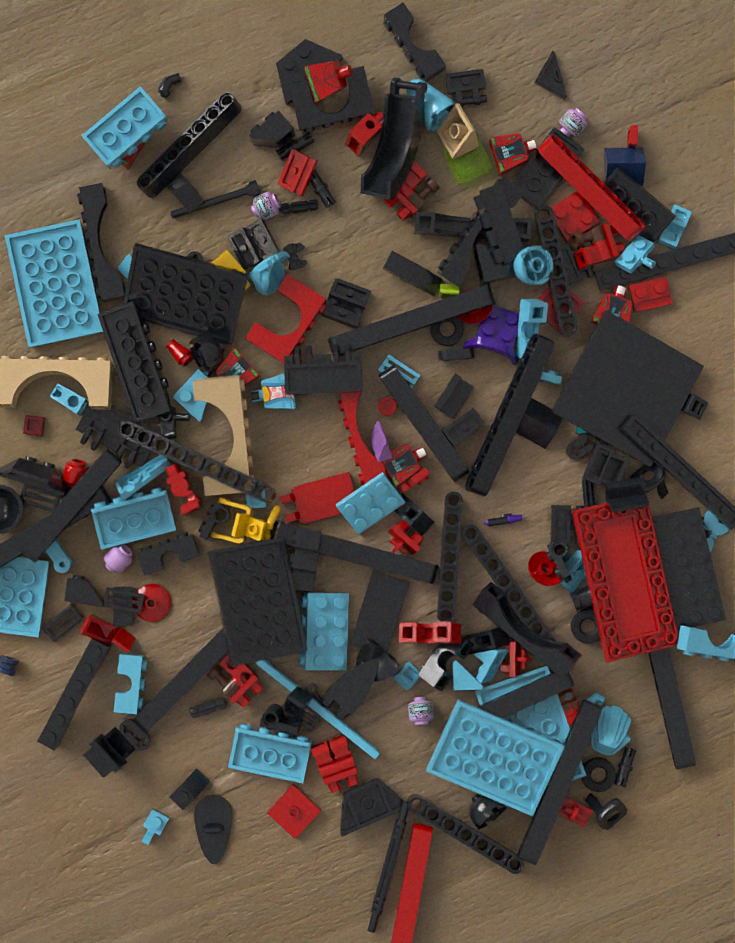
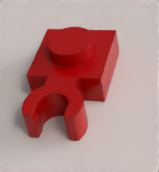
M426 467L399 488L404 493L416 483L419 485L423 484L429 479L427 477L430 474Z

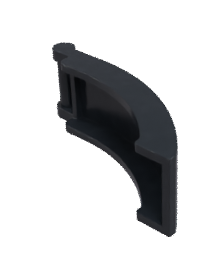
M392 78L390 93L385 95L384 119L380 140L369 167L361 175L360 193L392 200L402 187L414 162L421 138L425 93L428 89L427 83H413L402 81L401 78ZM400 88L414 90L416 94L415 96L400 94L399 90Z

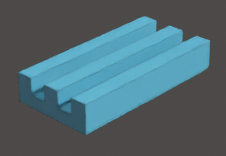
M388 354L378 371L382 373L385 371V366L388 368L392 366L388 363L391 360L414 376V379H411L399 371L403 378L410 382L409 386L412 389L420 375Z

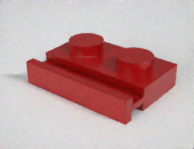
M292 149L277 184L300 196H304L318 160L296 149Z
M667 277L628 286L634 313L673 304Z

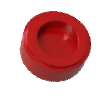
M384 397L379 401L378 410L382 415L391 416L396 412L397 403L393 398Z

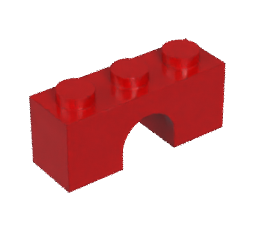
M434 622V624L399 623V642L407 644H461L462 624L453 622Z

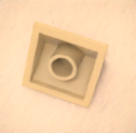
M456 103L436 131L453 159L479 147L475 129L460 104Z

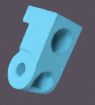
M59 383L56 384L50 395L51 398L81 416L89 404L88 399Z
M56 539L45 553L54 562L55 570L59 573H65L72 568V560L58 539Z

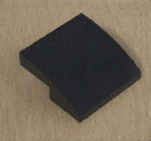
M261 218L226 236L244 270L280 252L265 221Z
M335 277L326 301L327 307L321 316L357 329L371 290Z

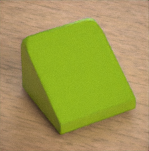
M440 284V298H449L459 294V287L456 285Z

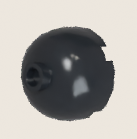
M202 335L190 340L189 344H193L190 350L199 368L203 366L205 369L203 373L206 375L216 371L224 360L223 352L225 348L222 342H217L215 338L208 335Z
M478 793L472 798L473 803L469 810L470 819L476 828L481 830L488 826L486 822L496 820L506 810L507 805Z

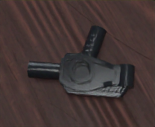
M171 406L172 411L158 415L161 435L168 439L177 438L176 422L190 421V414L176 413V408Z

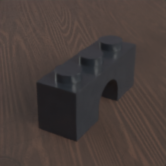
M188 532L177 535V540L170 542V539L160 541V546L152 548V545L141 548V553L137 554L144 576L165 569L163 556L168 551L177 553L181 563L201 556L194 535H188Z
M461 635V644H439L432 651L428 661L422 665L418 676L434 688L443 691L453 677L446 670L448 659L452 656H458L464 660L475 644L463 635Z

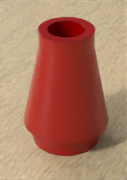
M174 339L167 343L166 348L170 351L178 365L185 367L193 360L194 356L191 350Z

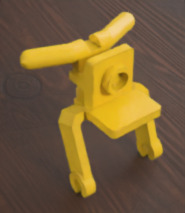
M219 497V503L244 509L246 514L237 513L232 536L213 531L210 537L238 544L246 542L247 537L258 541L270 540L271 529L273 530L274 523L281 511L280 506H274L267 522H264L263 519H256L252 516L253 508L251 506Z

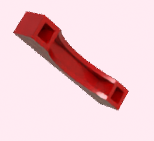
M362 391L339 392L341 400H338L340 411H345L346 418L343 419L345 429H350L351 437H348L350 447H355L357 455L353 457L356 467L360 466L362 473L358 475L361 485H364L382 472L386 475L384 464L378 462L377 458L366 448L358 432L356 409Z

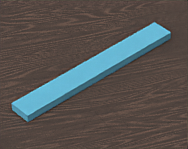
M269 661L255 662L289 691L292 692L296 687H300ZM315 698L308 704L310 708L372 758L376 759L379 756L377 748L325 706L323 707Z

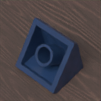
M643 147L604 148L605 181L618 166L639 185H644L646 160Z

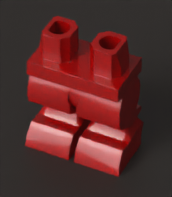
M176 463L165 468L169 476L166 481L171 486L174 496L188 499V502L181 507V515L187 516L203 508L202 499L195 491H192V484L187 480L190 478L188 473L182 471Z
M344 734L329 739V744L326 740L311 746L310 750L317 761L316 764L324 784L328 785L332 793L341 790L339 783L341 779L346 778L349 787L358 784V770L352 752L348 749V740ZM330 747L335 754V759L330 755Z

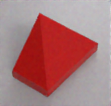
M91 614L88 615L80 634L110 644L112 637L119 627L113 626L108 621Z

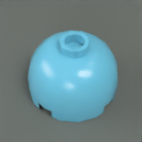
M541 246L526 247L516 256L514 271L523 283L528 285L543 284L548 281V276L553 271V260L550 253Z

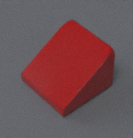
M120 627L112 637V641L127 653L130 651L135 637Z

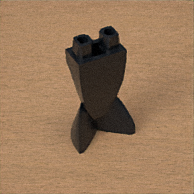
M368 638L359 650L356 666L343 674L327 689L322 703L330 708L336 701L341 707L335 714L341 720L349 715L352 716L367 696L373 682L392 677L400 670L401 666L381 645Z

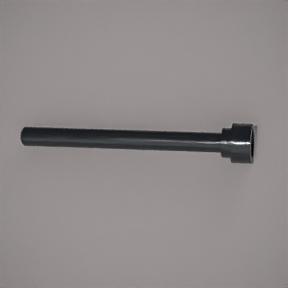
M257 181L249 182L248 185H245V188L204 200L205 203L194 212L245 195H253V197L261 195ZM183 207L171 211L170 214L174 219L189 214V212Z

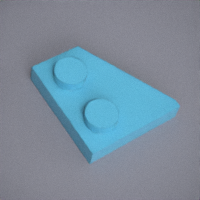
M198 369L176 392L173 398L201 422L207 402L195 401L193 380L208 377Z

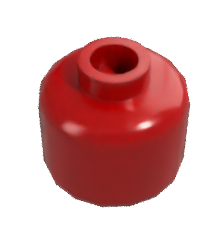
M72 459L66 462L62 479L67 483L68 487L73 488L89 470V467L83 460Z

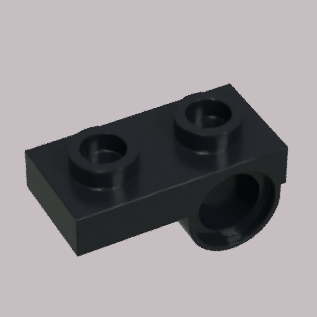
M216 502L215 505L211 504L207 512L210 516L207 522H202L198 530L201 532L199 537L208 540L216 523H226L231 517L230 510L219 502ZM220 509L224 510L227 514L223 521L219 520L216 516Z
M563 541L548 544L549 551L546 554L551 563L555 561L557 568L554 570L558 578H563L565 583L571 581L572 578L564 564L570 558V550L567 544ZM560 548H564V549H565L564 554H562V555H557V554H556V552H557L558 549H560Z
M271 704L262 715L260 726L266 727L268 730L284 731L286 734H297L302 727L303 719L298 720L294 717L285 716L284 710L279 704Z

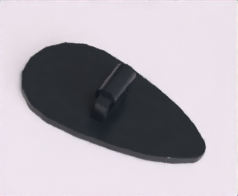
M209 795L202 798L196 805L194 812L198 840L205 857L211 864H217L223 857L232 826L233 813L231 805L226 799L218 795Z

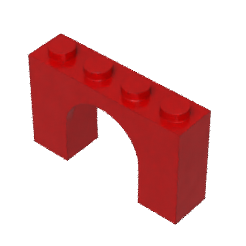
M289 274L285 276L277 288V292L299 307L301 311L299 327L293 333L281 336L270 332L255 322L245 337L247 341L283 364L284 356H293L294 358L295 352L293 351L295 346L303 344L306 339L304 334L307 330H312L317 322L314 319L318 313L321 315L327 307L324 297Z

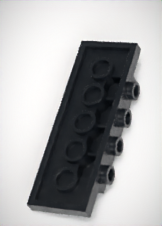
M135 301L97 314L134 423H139L172 411L166 395V388H169L168 380L166 377H162L160 370L163 369L160 359L155 357L154 352L157 349L154 341L149 339V325L140 319Z

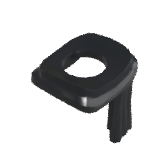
M654 462L651 467L644 465L630 476L629 479L638 478L647 471H652L655 475L652 479L645 480V493L657 487V493L661 499H664L669 494L665 483L666 472Z
M592 793L585 799V802L597 815V824L605 830L612 828L628 811L622 801L617 798L610 800L604 807ZM618 811L617 814L613 815L611 818L607 820V817L610 813Z

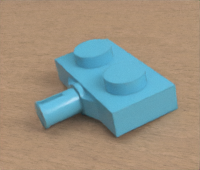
M638 235L615 260V265L630 274L642 264L652 269L656 261L649 259L648 254L654 249V243Z

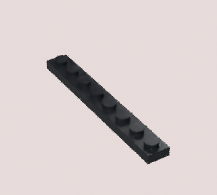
M735 233L648 257L649 259L656 261L652 269L642 264L632 274L617 266L596 271L595 277L599 291L734 254Z
M632 414L620 429L729 530H733L735 528V506L636 414Z

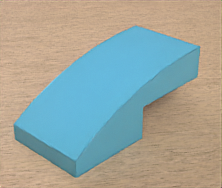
M674 204L671 212L676 217L660 234L658 243L675 250L692 211Z

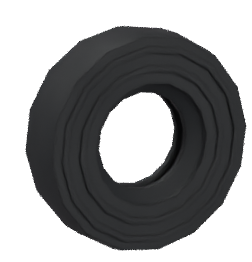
M458 317L430 326L432 338L439 345L453 346L458 343L463 337L465 330L463 321ZM451 322L454 325L455 331L451 336L441 334L440 326L442 323Z
M591 609L577 612L571 621L573 636L585 644H592L600 639L595 613ZM586 619H591L595 623V630L590 634H585L581 630V623Z
M597 757L588 760L584 764L586 776L581 778L589 790L598 793L605 792L612 787L615 782L616 773L613 765L608 760ZM593 769H604L606 773L605 779L601 782L593 781L591 778Z

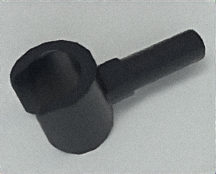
M311 683L314 686L313 692H309V690L305 687V691L312 694L318 700V702L324 707L325 705L322 703L323 699L317 692L316 684Z

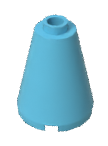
M419 78L412 79L410 82L418 83L425 81ZM427 83L428 89L425 93L423 123L428 131L431 129L433 132L440 127L456 103ZM407 89L408 95L415 96L416 91Z

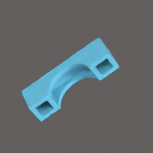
M680 626L677 649L684 650L683 654L695 656V653H701L700 657L712 659V655L717 656L718 660L729 662V658H732L735 662V634H731L722 645L714 646L710 642L706 630Z

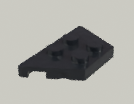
M304 39L280 59L276 66L286 105L292 102L289 83L307 79L304 70L305 66L336 60L340 62L343 56Z
M379 778L344 792L342 795L340 823L341 837L399 812L404 800Z

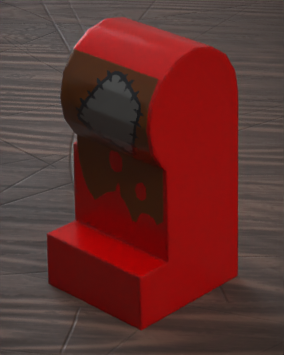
M572 687L558 693L569 726L572 725L579 709V704Z

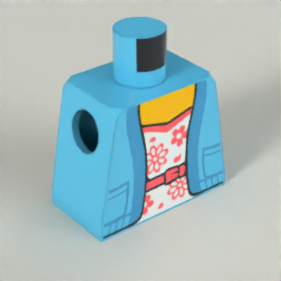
M284 374L261 381L262 389L251 391L252 402L264 401L265 409H296L295 396L285 395Z

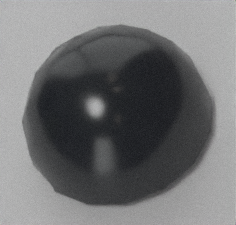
M0 485V534H4L13 530L20 523L23 515V503L15 490L11 487Z

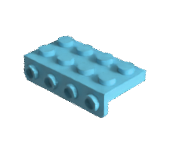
M140 86L87 130L82 137L109 169L112 167L116 168L123 162L122 159L126 155L130 156L136 152L138 145L142 142H148L152 138L151 134L156 130H162L167 125L168 117Z
M162 487L151 489V493L143 495V492L134 493L132 498L125 499L124 501L122 497L114 498L112 503L106 504L105 501L94 503L91 512L100 548L105 549L176 531L167 490H162Z
M304 592L300 599V606L303 608L301 621L308 651L299 654V665L304 670H347L349 593Z
M241 723L235 729L228 768L303 783L312 741L308 740L309 737L297 735V738L283 731H279L276 734L264 727H260L257 730L253 729L252 725Z

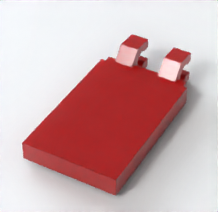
M349 472L295 486L293 487L294 489H291V494L280 496L282 504L291 501L295 502L297 512L285 515L286 521L291 522L299 519L300 523L303 522L305 524L341 514L336 504L353 493L354 489Z

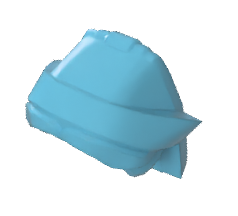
M282 251L260 262L249 274V278L254 283L256 290L262 295L266 296L275 293L285 278V268L282 261L290 257L288 252Z
M617 706L602 707L601 715L590 738V745L593 750L604 755H613L630 741L627 732L631 719L628 717V714L623 712V709Z

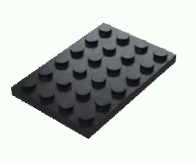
M135 243L123 304L135 301L140 319L196 336L208 335L215 338L218 342L221 341L222 343L232 345L248 274Z
M695 507L652 517L677 630H680V626L695 627L726 620L700 508Z
M284 537L208 551L231 667L307 652L308 649Z

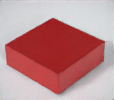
M631 125L628 129V148L636 147L638 125Z

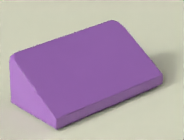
M378 421L375 424L370 441L377 461L382 462L391 459L392 455L381 423Z

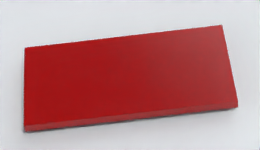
M608 503L573 510L572 515L605 662L609 663L677 646L679 636L650 507L611 512Z

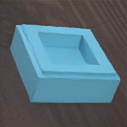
M265 489L262 491V497L264 499H266ZM246 494L248 506H251L253 509L267 507L266 502Z

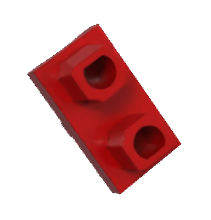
M404 520L394 525L388 531L394 537L390 541L395 546L392 552L395 553L399 550L404 555L408 550L414 555L420 549L419 546L424 538L417 532L411 538L408 537L405 533L410 528V525Z
M511 641L501 646V649H508L506 655H510V662H502L500 672L510 674V677H516L520 675V669H526V662L532 661V657L526 656V649H521L520 656V643Z
M565 797L558 815L585 828L593 810Z

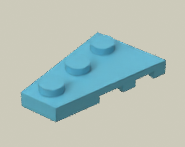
M159 455L143 466H139L114 480L123 501L160 473L165 472V468L171 466L168 458Z

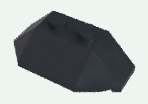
M26 456L25 459L18 458L0 468V476L62 496H66L70 492L66 482L62 479L60 470L54 468L55 464L45 461L43 464L36 463V458Z

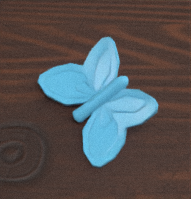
M708 510L704 517V529L712 530L710 537L707 538L709 550L712 551L713 539L717 540L716 535H723L729 529L724 524L719 523L718 518Z

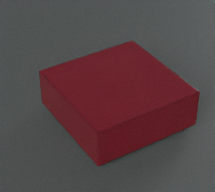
M25 415L23 434L43 436L45 417Z

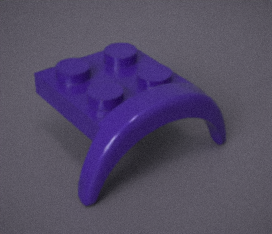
M493 305L490 315L480 322L476 338L467 340L462 348H480L493 351L509 359L513 365H517L518 358L513 351V346L518 333L519 313Z

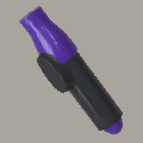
M503 514L501 517L488 519L485 521V525L490 527L522 521V515Z

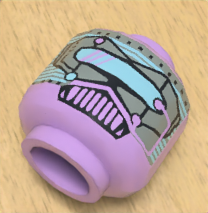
M577 108L575 110L569 109L559 120L562 126L560 130L567 137L570 135L578 137L587 127L586 119L588 117Z
M265 192L253 199L251 209L256 217L259 216L262 220H266L279 213L281 204L275 193Z
M426 697L414 698V702L409 703V720L415 723V726L430 724V721L434 719L433 703L426 701Z

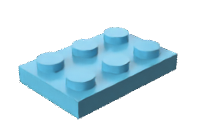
M382 472L339 501L336 507L359 535L403 505L405 500Z

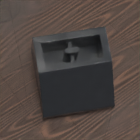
M278 110L276 113L271 112L261 126L258 124L252 128L249 135L253 146L282 148L295 137L293 126Z

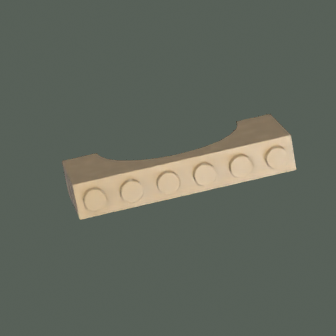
M1 356L0 408H16L21 392L32 381L48 375H62L76 380L84 387L91 409L111 410L113 364L111 361H108V358L89 360L86 357H79L78 360H70L69 357H59L58 360H51V357L45 356L39 357V359H32L29 356H21L20 359H13L12 356Z
M240 375L194 379L195 401H205L215 405L226 415L231 424L234 436L233 450L224 465L254 478V474H250V467H253L252 456L248 455V448H251L250 437L246 436V429H249V420L244 416V410H247V401L242 397V391H245L244 380H241ZM218 469L215 470V471H213V472H210V473H211L212 475H213V474H216L217 471H218ZM233 472L227 476L229 483L235 480ZM206 475L203 476L205 496L242 493ZM251 480L247 481L244 485L247 491L250 490L253 483Z

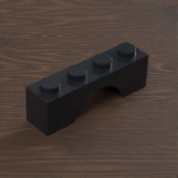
M404 2L384 14L383 24L388 32L392 31L394 34V41L397 46L405 50L406 53L404 55L410 64L413 62L417 68L415 72L418 77L424 79L427 83L443 72L446 65L436 50H421L411 42L409 30L413 24L414 17Z

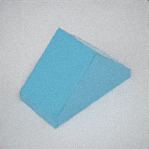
M456 659L452 661L453 690H481L483 688V685Z

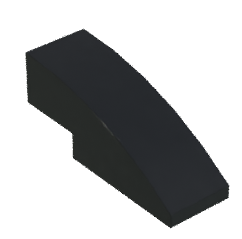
M391 251L383 267V270L432 296L435 295L443 280L394 251Z

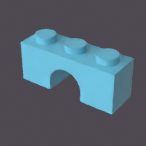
M521 299L516 343V355L519 358H522L531 336L535 333L539 334L540 323H546L548 303L540 299Z
M119 654L117 674L129 676L132 686L129 691H117L115 693L114 712L138 714L139 710L143 709L144 698H141V690L144 691L146 682L145 679H142L143 671L147 670V660H144L145 655Z

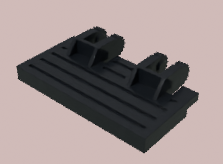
M334 344V362H331V354L314 355L315 363H313L312 346H307V364H301L300 346H295V364H293V356H284L285 395L363 391L361 352L353 353V361H351L350 344H345L346 362H339L338 344Z
M88 406L75 429L84 433L80 441L83 445L87 443L93 430L98 432L91 444V449L94 451L103 436L106 437L102 444L115 452L122 445L116 455L120 459H122L126 449L131 450L132 452L124 465L126 469H129L137 454L139 456L135 463L143 466L152 452L119 435L118 425L126 420L134 423L132 416L111 406V410H96ZM143 422L135 423L141 427H144L152 432L161 435V432L144 424ZM131 425L125 428L126 435L132 432ZM148 433L142 436L143 443L149 440Z

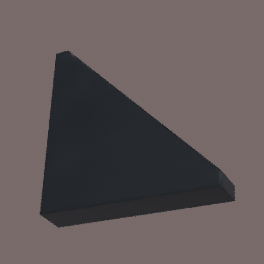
M552 51L534 83L565 100L567 95L555 52Z

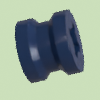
M1 655L0 673L15 676V666L18 665L19 660Z

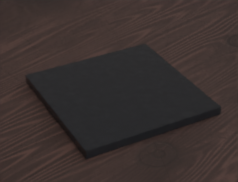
M604 310L551 412L642 464L651 467L654 459L620 428L632 414H636L665 441L704 366L612 312Z

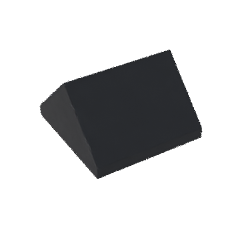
M531 398L516 433L546 449L556 434L562 418L552 413L551 408Z

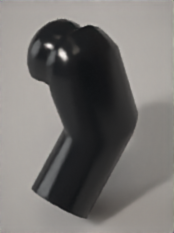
M179 73L162 79L158 87L161 97L166 98L170 96L169 89L171 85L182 82Z

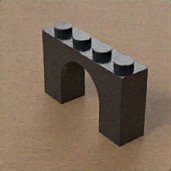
M364 66L352 68L353 76L346 78L349 89L348 101L340 111L335 113L322 112L314 105L307 79L289 83L299 130L303 129L304 132L315 130L314 126L322 125V128L333 126L335 121L340 120L341 124L352 121V117L359 116L360 119H363L368 113H373L374 108Z

